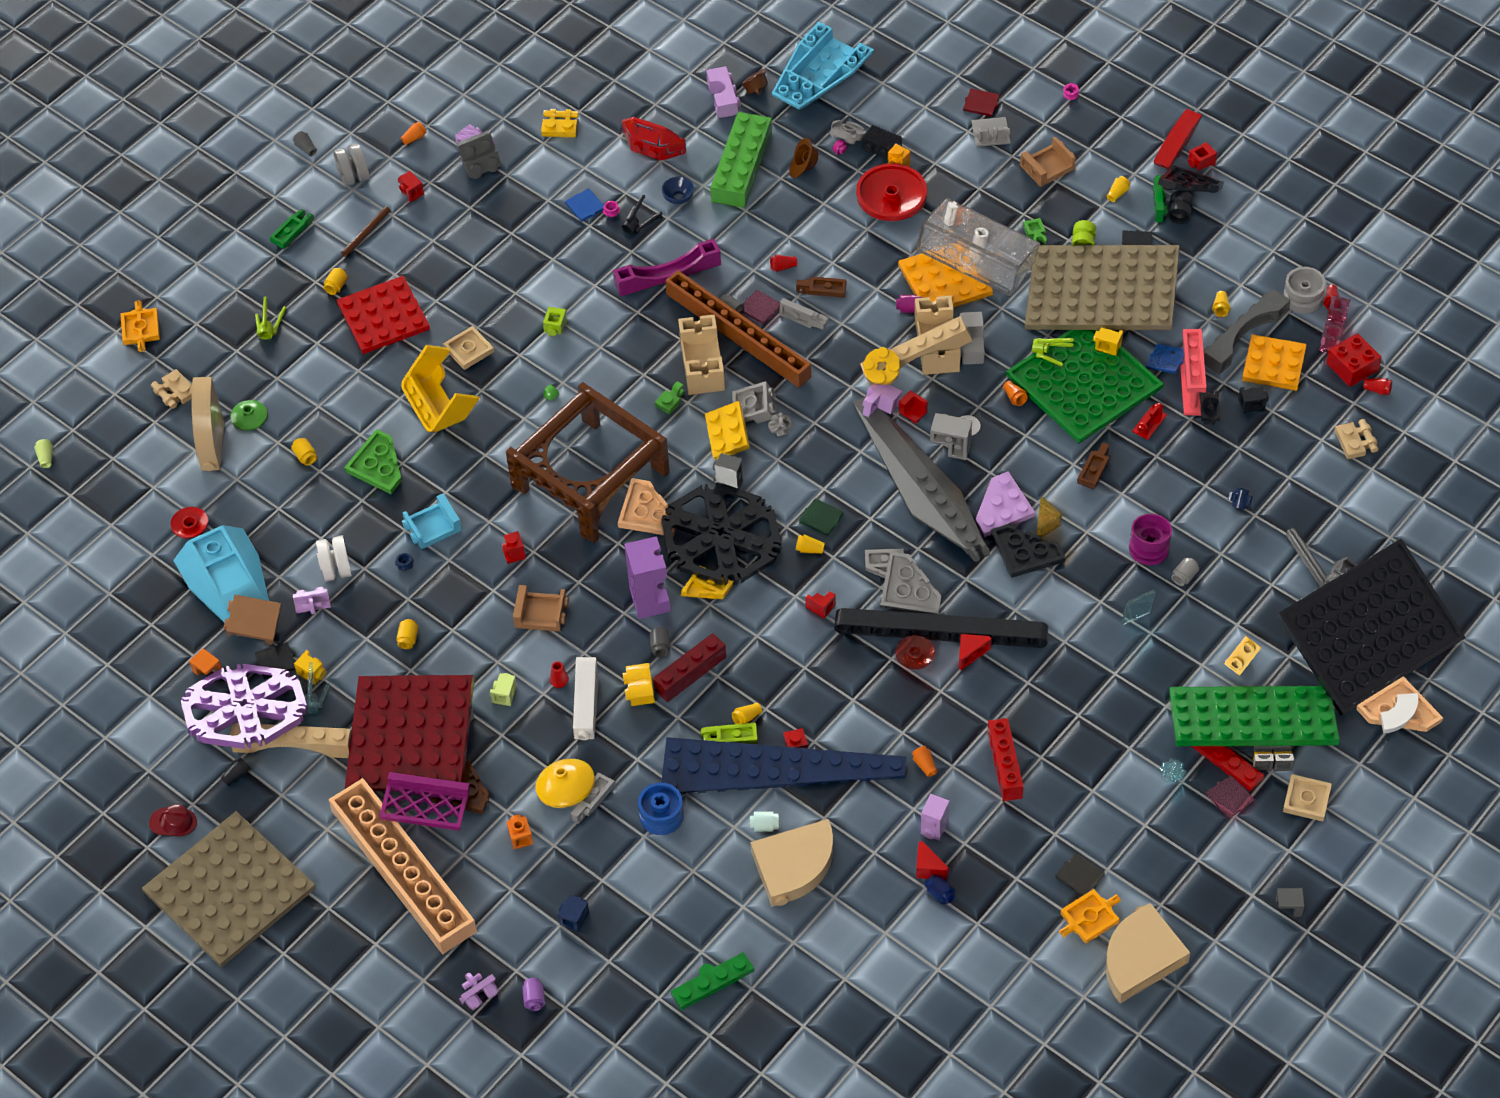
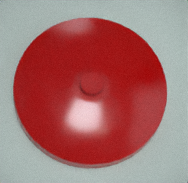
M894 163L882 164L869 169L861 176L857 183L856 197L859 206L868 215L884 221H900L912 217L923 208L927 199V185L921 174L911 167Z

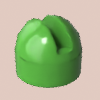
M550 384L543 391L544 398L550 401L560 395L559 391Z

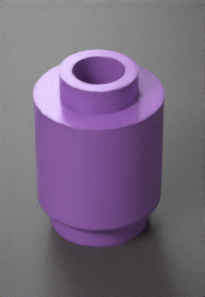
M538 978L526 979L522 986L524 1007L531 1011H538L545 1005L543 984Z

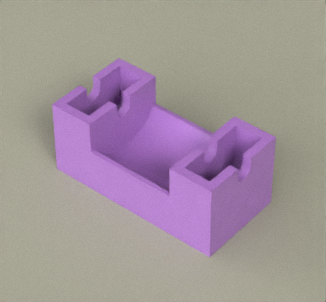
M657 536L624 544L629 589L638 619L671 612L666 588L664 589L663 579H667V570L663 555H660L659 552L661 549Z

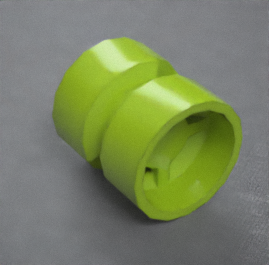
M1088 220L1076 222L1073 228L1072 245H1095L1096 225Z

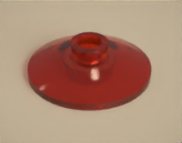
M912 635L903 638L897 644L895 653L898 662L902 666L909 669H922L933 661L935 649L927 638Z

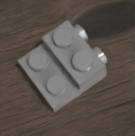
M766 381L732 391L733 403L739 401L742 405L745 422L752 420L756 424L771 420L770 417L773 416V413L777 412L773 402V398H776L775 390Z

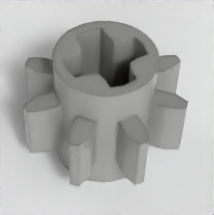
M779 413L770 417L772 421L769 422L768 427L771 433L777 434V437L790 433L788 429L791 428L792 423L787 415L783 416V413Z

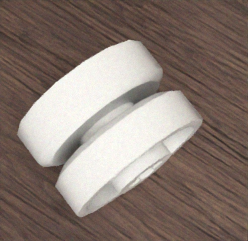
M343 535L333 537V550H330L326 539L316 541L318 562L325 582L335 580L334 568L338 567L341 578L351 577Z

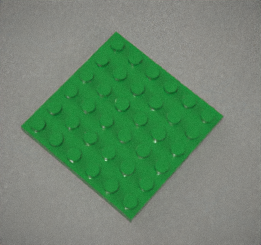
M1069 330L1058 337L1073 338V342L1063 343H1072L1074 346H1049L1048 353H1044V355L1062 362L1063 366L1043 358H1037V353H1033L1006 371V376L1015 385L1025 390L1027 396L1078 444L1163 389V383L1124 347L1120 346L1116 356L1095 350L1096 342L1093 341L1095 332L1100 330Z

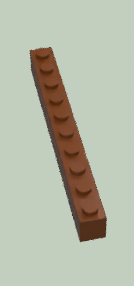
M679 270L665 280L666 294L699 318L700 316L715 314L717 330L792 384L800 388L812 378L810 362Z

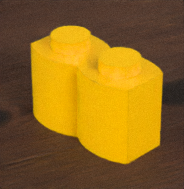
M649 663L626 666V673H623L624 685L628 684V689H625L626 701L630 700L631 706L655 703Z

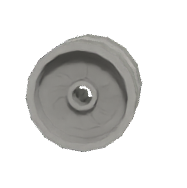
M358 143L348 146V154L343 148L333 151L336 167L345 187L355 184V176L360 182L370 179L367 164Z
M1298 267L1291 270L1286 277L1283 293L1285 297L1290 299L1289 309L1302 314L1318 310L1323 302L1326 286L1325 277L1320 271L1310 267Z

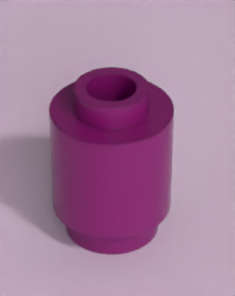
M900 295V299H896V310H900V313H915V298H922V296Z

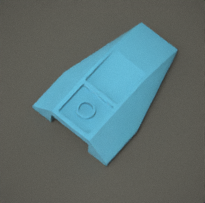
M818 22L798 43L772 91V96L799 110L803 109L854 74L872 55L874 49L862 43L852 48L833 38V29Z
M224 525L187 541L174 559V563L189 590L224 623L225 619L230 617L231 612L227 611L229 600L234 599V594L269 601L259 555L243 528Z

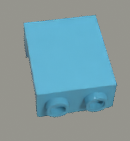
M444 494L436 496L437 504L411 516L406 511L403 512L404 520H402V524L406 531L409 530L411 532L410 537L413 543H417L420 549L462 531L460 519Z

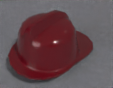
M179 804L156 810L149 819L151 831L159 835L186 836L193 832L197 826L195 814Z

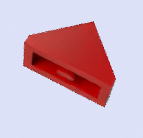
M961 634L960 670H963L991 650V638L989 636Z
M921 840L918 843L916 878L948 879L949 867Z

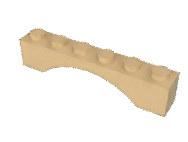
M959 316L890 350L898 356L901 363L900 368H902L910 361L925 354L939 350L957 349L973 340L963 319ZM862 362V363H860V365H861L862 370H863V373H864V367H863V362ZM886 363L878 364L879 367L877 368V370H886ZM865 375V378L867 379V381L869 382V384H870V385H874L872 382H870V381L868 380V378H867L866 375Z
M238 723L232 724L230 735H239L241 732ZM260 724L261 728L265 730L271 729L272 727L276 726L269 724ZM296 726L266 745L264 740H262V746L260 747L258 743L254 742L251 744L250 749L247 747V744H245L246 749L231 748L233 752L254 753L266 748L295 747L316 751L329 757L348 758L351 729Z

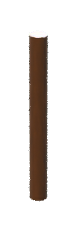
M385 206L348 244L341 254L347 257L390 212V209Z

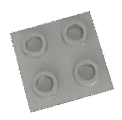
M1006 117L971 120L976 147L1010 144V128L1007 127Z

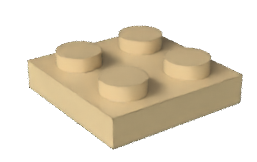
M473 326L443 343V347L451 350L449 354L464 370L494 353L493 346Z
M1291 774L1283 812L1323 822L1332 784Z

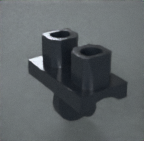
M1218 391L1199 392L1201 421H1204L1205 425H1214L1216 421L1221 419Z

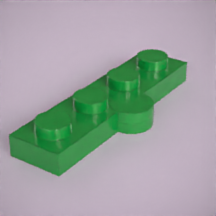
M744 952L716 967L711 964H704L699 969V976L671 990V995L682 1011L753 973L754 967Z

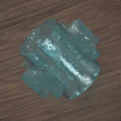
M1170 758L1169 762L1163 761L1160 771L1164 772L1162 777L1177 783L1178 779H1184L1187 771L1183 769L1184 763L1174 758Z

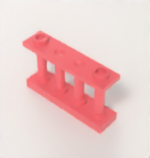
M1183 329L1184 363L1180 365L1184 416L1201 415L1199 392H1206L1202 329Z

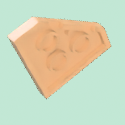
M631 479L618 520L619 528L663 535L661 519L663 515L670 516L665 514L668 504L656 492L650 481ZM675 528L671 529L672 537H674Z
M1404 676L1361 702L1356 708L1368 723L1382 725L1381 712L1389 711L1395 706L1398 694L1418 693V705L1415 715L1403 728L1427 732L1443 720V717Z

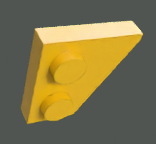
M692 575L681 590V596L724 599L733 587V581L728 579V584L724 585V578L721 577L722 585H719L714 581H707Z

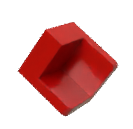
M911 390L899 401V414L914 423H917L928 413V401Z
M830 591L825 596L816 593L813 597L807 595L805 597V606L825 619L836 606V595Z

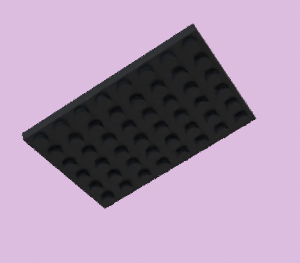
M1402 538L1276 614L1322 688L1332 699V703L1340 716L1466 638Z

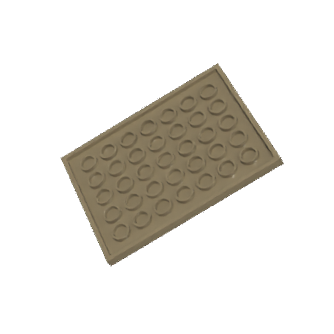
M1035 245L1025 330H1100L1101 327L1110 330H1172L1180 252L1179 245Z

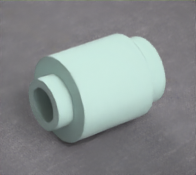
M773 811L754 812V816H750V828H754V832H773L774 830H779L778 813H773Z

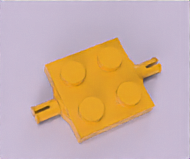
M138 300V302H134L135 310L121 313L122 341L124 345L138 343V351L142 352L143 350L144 352L146 350L145 342L160 340L157 308L142 309V301Z
M1095 889L1086 893L1061 909L1060 914L1067 921L1068 925L1059 930L1060 935L1064 938L1074 932L1079 935L1085 944L1092 941L1119 923L1120 919L1113 912L1112 907L1121 902L1120 897L1115 894L1106 900Z

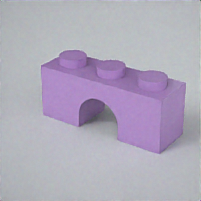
M726 66L706 70L710 93H717L714 94V106L718 118L737 115L738 107H741L739 97L735 96L737 91L736 86L732 85V74L728 73Z

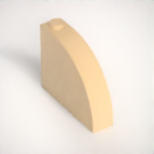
M194 377L192 382V424L198 461L201 471L220 470L224 434L223 415L212 377Z
M829 819L751 842V853L771 907L783 906L808 894L826 876L833 857V834Z
M1151 903L1139 906L1131 915L1126 917L1117 926L1109 941L1106 957V976L1109 987L1119 1003L1124 1002L1189 963V950Z

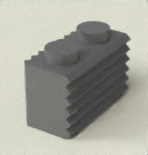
M721 453L713 464V470H715L714 481L718 483L719 489L720 483L740 489L743 483L741 457L727 456V454Z

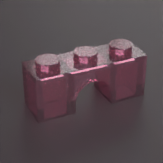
M1332 296L1319 351L1328 353L1330 348L1341 343L1351 299Z

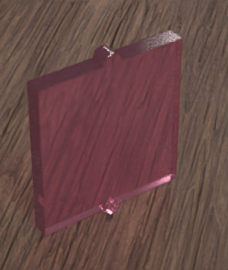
M758 290L749 298L747 297L743 303L744 314L763 325L771 317H774L775 313L780 309V302Z
M1232 775L1222 782H1217L1216 786L1206 792L1209 799L1228 819L1239 812H1243L1244 808L1255 802V799Z

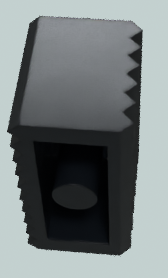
M871 125L862 137V149L868 153H875L883 159H888V152L895 144L902 146V136Z

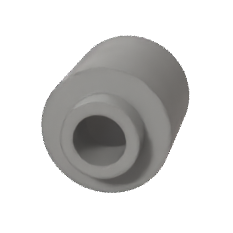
M1184 558L1173 570L1171 578L1174 583L1179 586L1188 584L1199 571L1198 563L1192 558Z

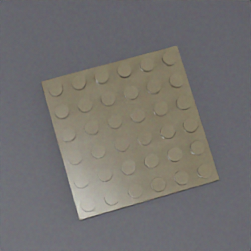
M237 811L142 887L143 892L221 968L316 889L315 884Z

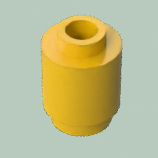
M341 268L332 269L324 281V290L331 295L340 292L348 279L346 272Z
M298 438L293 442L291 450L302 464L308 466L317 460L316 451L306 438Z
M405 619L400 622L396 638L398 647L412 649L413 645H415L419 626L414 620Z

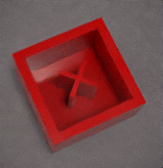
M1357 333L1330 348L1326 364L1351 387L1379 371L1382 356Z

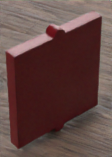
M971 88L968 97H965L963 111L992 117L995 108L998 107L997 102L1000 94Z

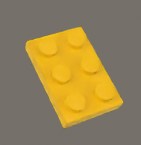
M739 401L705 413L714 459H718L721 453L731 456L750 449L742 405Z

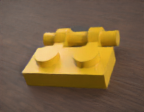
M556 109L544 110L543 116L550 117V119H543L541 135L543 137H576L577 120L571 119L578 118V111H572L571 109H566V111H556Z

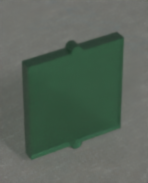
M815 498L810 506L805 508L799 523L828 536L834 526H837V522L844 512Z

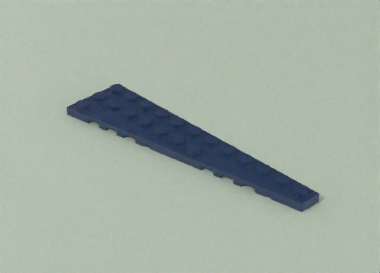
M666 737L661 783L673 785L683 795L690 792L706 793V791L718 790V792H724L731 789H765L805 786L812 783L828 784V782L839 781L840 783H846L853 780L905 778L907 756Z

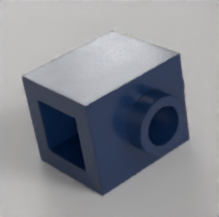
M569 895L559 908L558 918L560 925L579 932L589 914L588 902L581 897Z

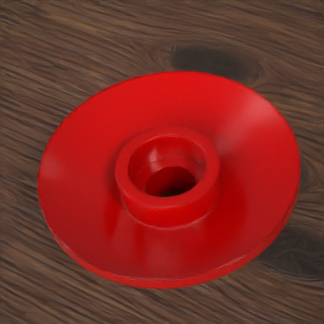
M185 507L173 515L170 526L176 536L189 539L201 535L206 530L209 521L207 514L198 507Z

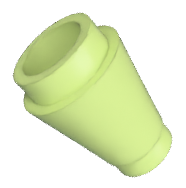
M38 440L34 449L40 467L49 468L52 466L53 445L50 440Z

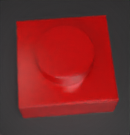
M803 728L783 733L787 747L808 749Z

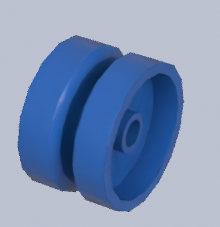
M654 783L641 791L638 798L640 822L644 829L655 835H667L681 826L684 818L683 801L677 788L667 783Z

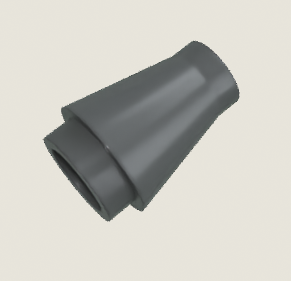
M300 131L293 137L295 146L309 156L316 154L317 149L308 133Z

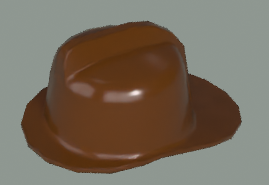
M767 68L757 71L743 81L741 85L749 94L757 93L760 95L763 93V89L768 85L765 74Z
M804 138L796 146L789 169V174L793 178L799 177L805 170L812 169L817 163L818 150L812 146L810 139Z

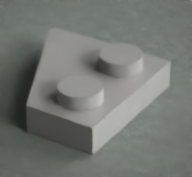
M904 549L865 550L866 571L885 578L890 551L904 553Z

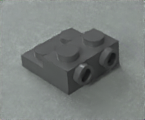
M489 131L456 143L469 178L478 179L482 177V173L487 171L495 172L499 169L498 167L502 166Z

